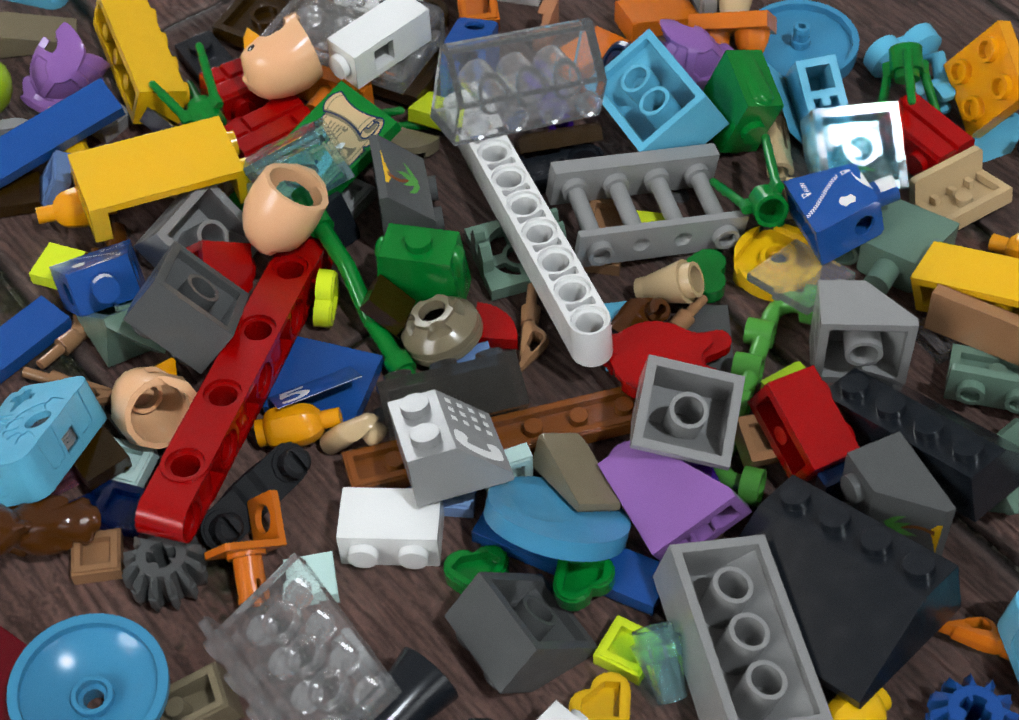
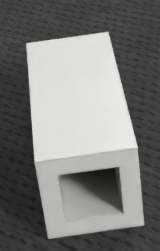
M385 0L327 38L328 64L331 71L336 77L345 79L357 89L362 88L432 40L429 9L417 0Z

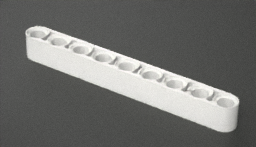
M470 89L454 93L448 100L453 139L571 357L576 363L585 367H597L607 363L613 354L609 311L484 95L479 91Z

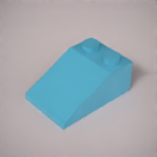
M650 29L646 30L586 83L639 152L706 144L730 124Z

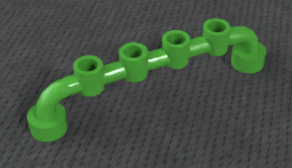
M806 287L803 295L779 297L767 305L760 319L748 317L744 329L743 342L744 344L751 345L749 352L736 351L731 367V373L746 376L739 417L750 415L751 408L747 402L753 397L757 383L760 384L762 380L765 360L769 349L773 348L780 318L788 313H799V323L811 325L817 289ZM735 441L732 456H735L738 450ZM746 465L742 474L734 472L731 467L728 471L713 467L722 484L738 493V496L748 506L758 508L765 491L766 469Z

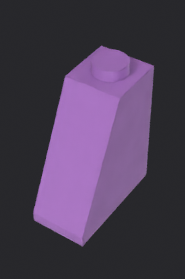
M625 441L615 446L609 456L597 464L651 554L659 561L662 560L669 545L714 540L752 513L748 504L728 486L680 459L630 448V441Z

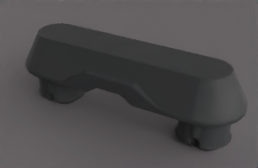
M292 442L281 443L272 449L262 460L249 468L226 490L220 500L207 511L200 525V534L204 543L211 549H214L225 543L239 542L251 530L247 507L248 500L268 490H277L279 501H281L303 480L310 469L312 462L309 453L298 444ZM266 506L262 510L261 518L269 511Z

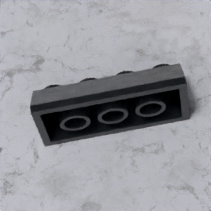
M854 368L829 386L832 398L844 420L852 427L859 447L900 431L956 507V511L974 522L979 520L1019 487V446L889 377Z

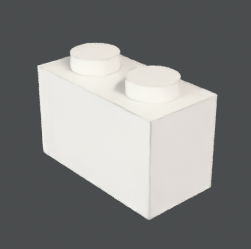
M342 487L336 535L341 564H352L359 568H370L375 565H401L408 569L440 566L444 528L443 501L418 507L412 488Z

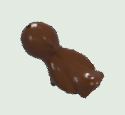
M52 494L38 502L23 503L10 506L9 508L0 504V556L6 555L9 552L21 558L28 554L33 556H52L64 553L72 548L73 541L89 543L94 540L95 532L100 529L102 518L97 506L91 504L88 498L81 497L69 502L67 497Z

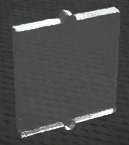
M795 239L748 272L747 280L771 294L773 300H781L807 316L814 308L818 280H855L856 273L834 260L821 265L811 247Z

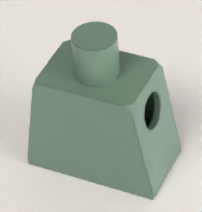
M900 199L881 207L884 230L881 235L860 245L856 266L860 273L866 275L863 281L869 282L885 295L891 286L907 293H913L910 276L933 241L955 245L960 225L958 222Z

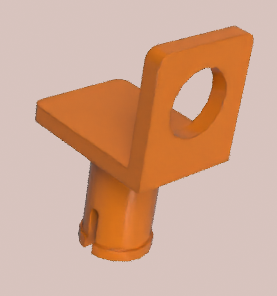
M268 490L249 499L247 502L253 536L252 541L225 543L204 553L205 561L227 559V562L233 563L239 599L237 600L238 606L248 605L247 603L254 605L271 600L270 594H268L262 557L271 551L287 545L277 490ZM264 506L267 507L270 514L268 532L265 531L262 525L261 515Z

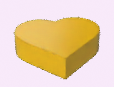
M604 672L592 681L590 689H583L574 694L570 699L569 711L571 712L573 709H576L589 720H630V684L619 673Z

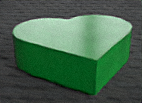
M702 249L687 258L686 261H694L701 268L704 277L703 294L708 298L707 303H713L724 296L726 259L717 250Z
M495 545L480 547L475 552L458 550L452 552L444 562L445 581L449 587L462 594L478 572L509 573V558L502 548Z
M558 559L553 581L554 599L557 605L567 611H579L590 604L592 597H601L608 594L615 584V567L612 561L607 559L596 562H575Z

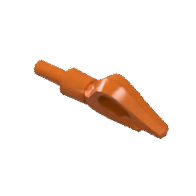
M969 617L947 621L937 631L949 635L950 639L975 650L999 655V657L1010 661L996 624L987 617Z

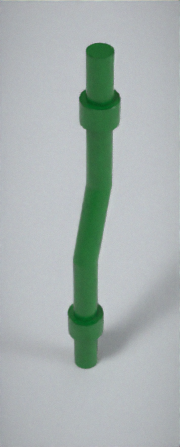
M303 186L296 188L292 192L291 197L294 202L305 206H313L311 195ZM325 210L311 236L319 239L339 270L362 324L385 358L384 366L394 381H400L408 395L428 391L415 372L417 366L408 351L400 349L388 330L360 310L368 290L354 260L333 230L334 221Z

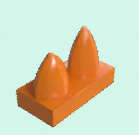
M768 10L688 14L689 27H694L695 25L702 27L719 45L721 43L729 45L730 36H734L738 50H762L763 53L768 44L770 34H777V18Z

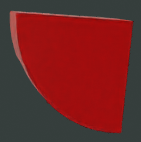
M477 302L476 309L483 321V332L478 343L488 341L490 348L518 350L517 328L511 317L494 305Z

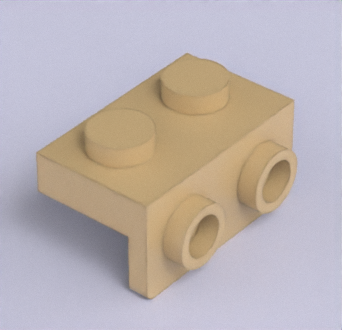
M974 145L913 176L909 181V203L960 223L958 229L960 230L1011 203L1013 187L982 169L983 150Z

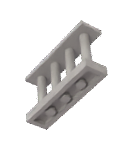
M714 143L550 163L546 196L550 205L571 203L581 231H578L574 252L583 267L694 253L702 249L735 247L739 238L744 234L749 219V214H743L741 210L724 212L709 182L710 178H714L720 156ZM694 188L706 215L683 218L671 190ZM653 193L665 220L642 223L630 195ZM612 198L623 225L599 228L589 201Z

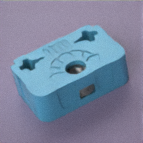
M75 376L23 386L18 392L11 393L0 406V504L6 507L23 503L29 504L49 496L102 427L107 416L85 377Z

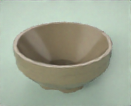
M436 294L428 300L419 301L413 307L407 323L402 329L401 340L404 349L408 351L416 364L427 367L443 366L462 358L477 345L482 336L483 321L477 309H475L470 301L461 297ZM444 311L443 314L438 318L431 321H424L428 317L438 312Z

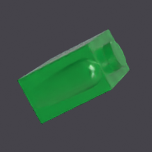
M725 50L703 89L706 96L730 123L712 138L720 153L738 154L741 152H755L762 142L761 136L767 134L784 107L762 50Z
M394 223L388 224L385 235L380 236L375 244L377 277L381 274L416 300L414 306L419 301L428 300L436 294L467 299L472 279L458 231Z

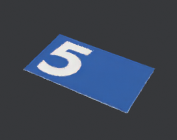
M349 366L268 397V399L280 409L360 378L362 375Z

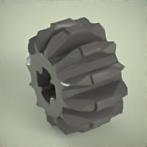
M134 536L133 546L135 550L123 552L125 569L122 570L124 584L126 588L130 589L134 600L140 606L150 602L151 607L157 612L166 603L170 602L179 611L181 599L184 597L197 600L199 593L197 586L207 584L209 576L206 568L208 561H205L204 557L206 550L199 545L197 537L194 536L193 540L187 544L155 536L147 539Z

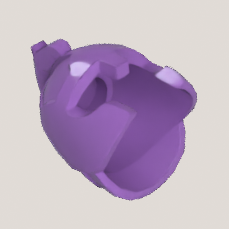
M660 19L659 24L666 42L661 41V43L703 91L725 50L734 49L726 43L719 45L700 26L689 27L676 20Z
M63 22L55 32L57 47L53 53L45 50L50 40L46 37L41 39L31 59L29 76L24 77L22 82L24 94L20 96V99L27 106L40 113L97 79L102 78L104 81L103 75L110 68V64L98 55L86 52L81 38L67 22Z

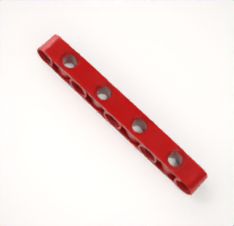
M310 235L298 248L290 252L276 253L267 265L244 307L234 336L219 352L140 498L135 516V528L138 533L187 544L193 540L314 306L315 284L319 268L330 270L332 268L333 261L319 239H315Z

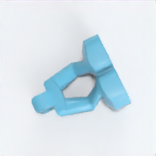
M929 23L917 24L909 29L904 36L898 38L894 35L883 36L868 48L863 64L874 77L883 78L882 64L889 61V48L902 42H915L922 45L923 59L928 60L929 64L931 63L934 78L932 83L941 113L946 114L950 112L951 105L947 101L954 99L956 91L949 83L943 66L947 62L945 52L938 51L942 44V38ZM920 77V80L915 83V92L928 102Z

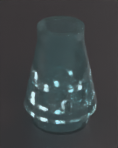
M671 621L660 622L632 632L634 645L630 649L655 694L657 704H669L686 698L688 694L684 679L681 633L675 632L673 623Z

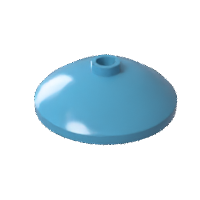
M104 613L74 616L62 620L41 632L22 651L14 664L8 681V713L11 720H160L170 693L168 664L159 643L138 623L121 616ZM95 698L104 699L102 705L97 708L91 709L87 707L89 702Z

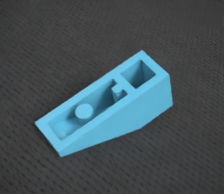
M836 54L795 61L784 76V81L802 137L818 172L846 164H854L858 168L866 170Z

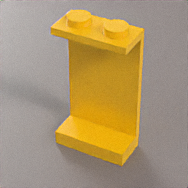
M219 116L67 155L74 186L96 243L114 239L108 213L226 181L231 182L240 204H242L248 195L247 184L253 182L247 158L239 159L238 157L240 150L234 131H226Z

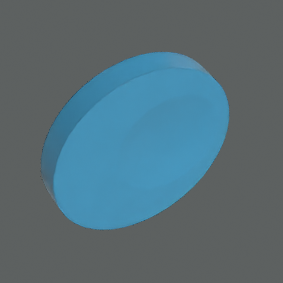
M784 0L759 9L768 10L777 18V34H770L763 55L766 62L781 74L783 78L795 61L836 54L842 79L853 69L858 56L859 34L852 21L839 10L810 0Z
M536 476L514 477L513 481L490 487L484 508L485 521L503 539L527 551L566 561L596 562L618 556L626 547L631 528L630 519L621 507L620 510L577 512L543 477Z

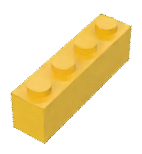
M96 0L93 26L107 61L110 64L111 71L132 123L142 124L140 119L147 107L176 123H181L178 116L149 87V82L155 81L183 109L190 101L189 85L187 82H183L180 76L177 58L171 55L168 48L167 35L165 32H161L157 23L156 10L150 7L148 0Z
M933 241L910 276L916 310L928 313L932 292L938 284H941L1019 315V258Z

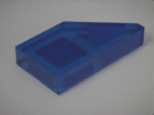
M110 479L92 492L76 498H88L93 506H97L102 517L100 530L121 528L124 536L131 538L139 536L140 533L135 528V516L138 503L146 488Z

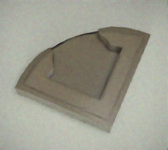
M401 127L402 130L391 140L392 143L415 155L424 153V158L439 150L440 137Z

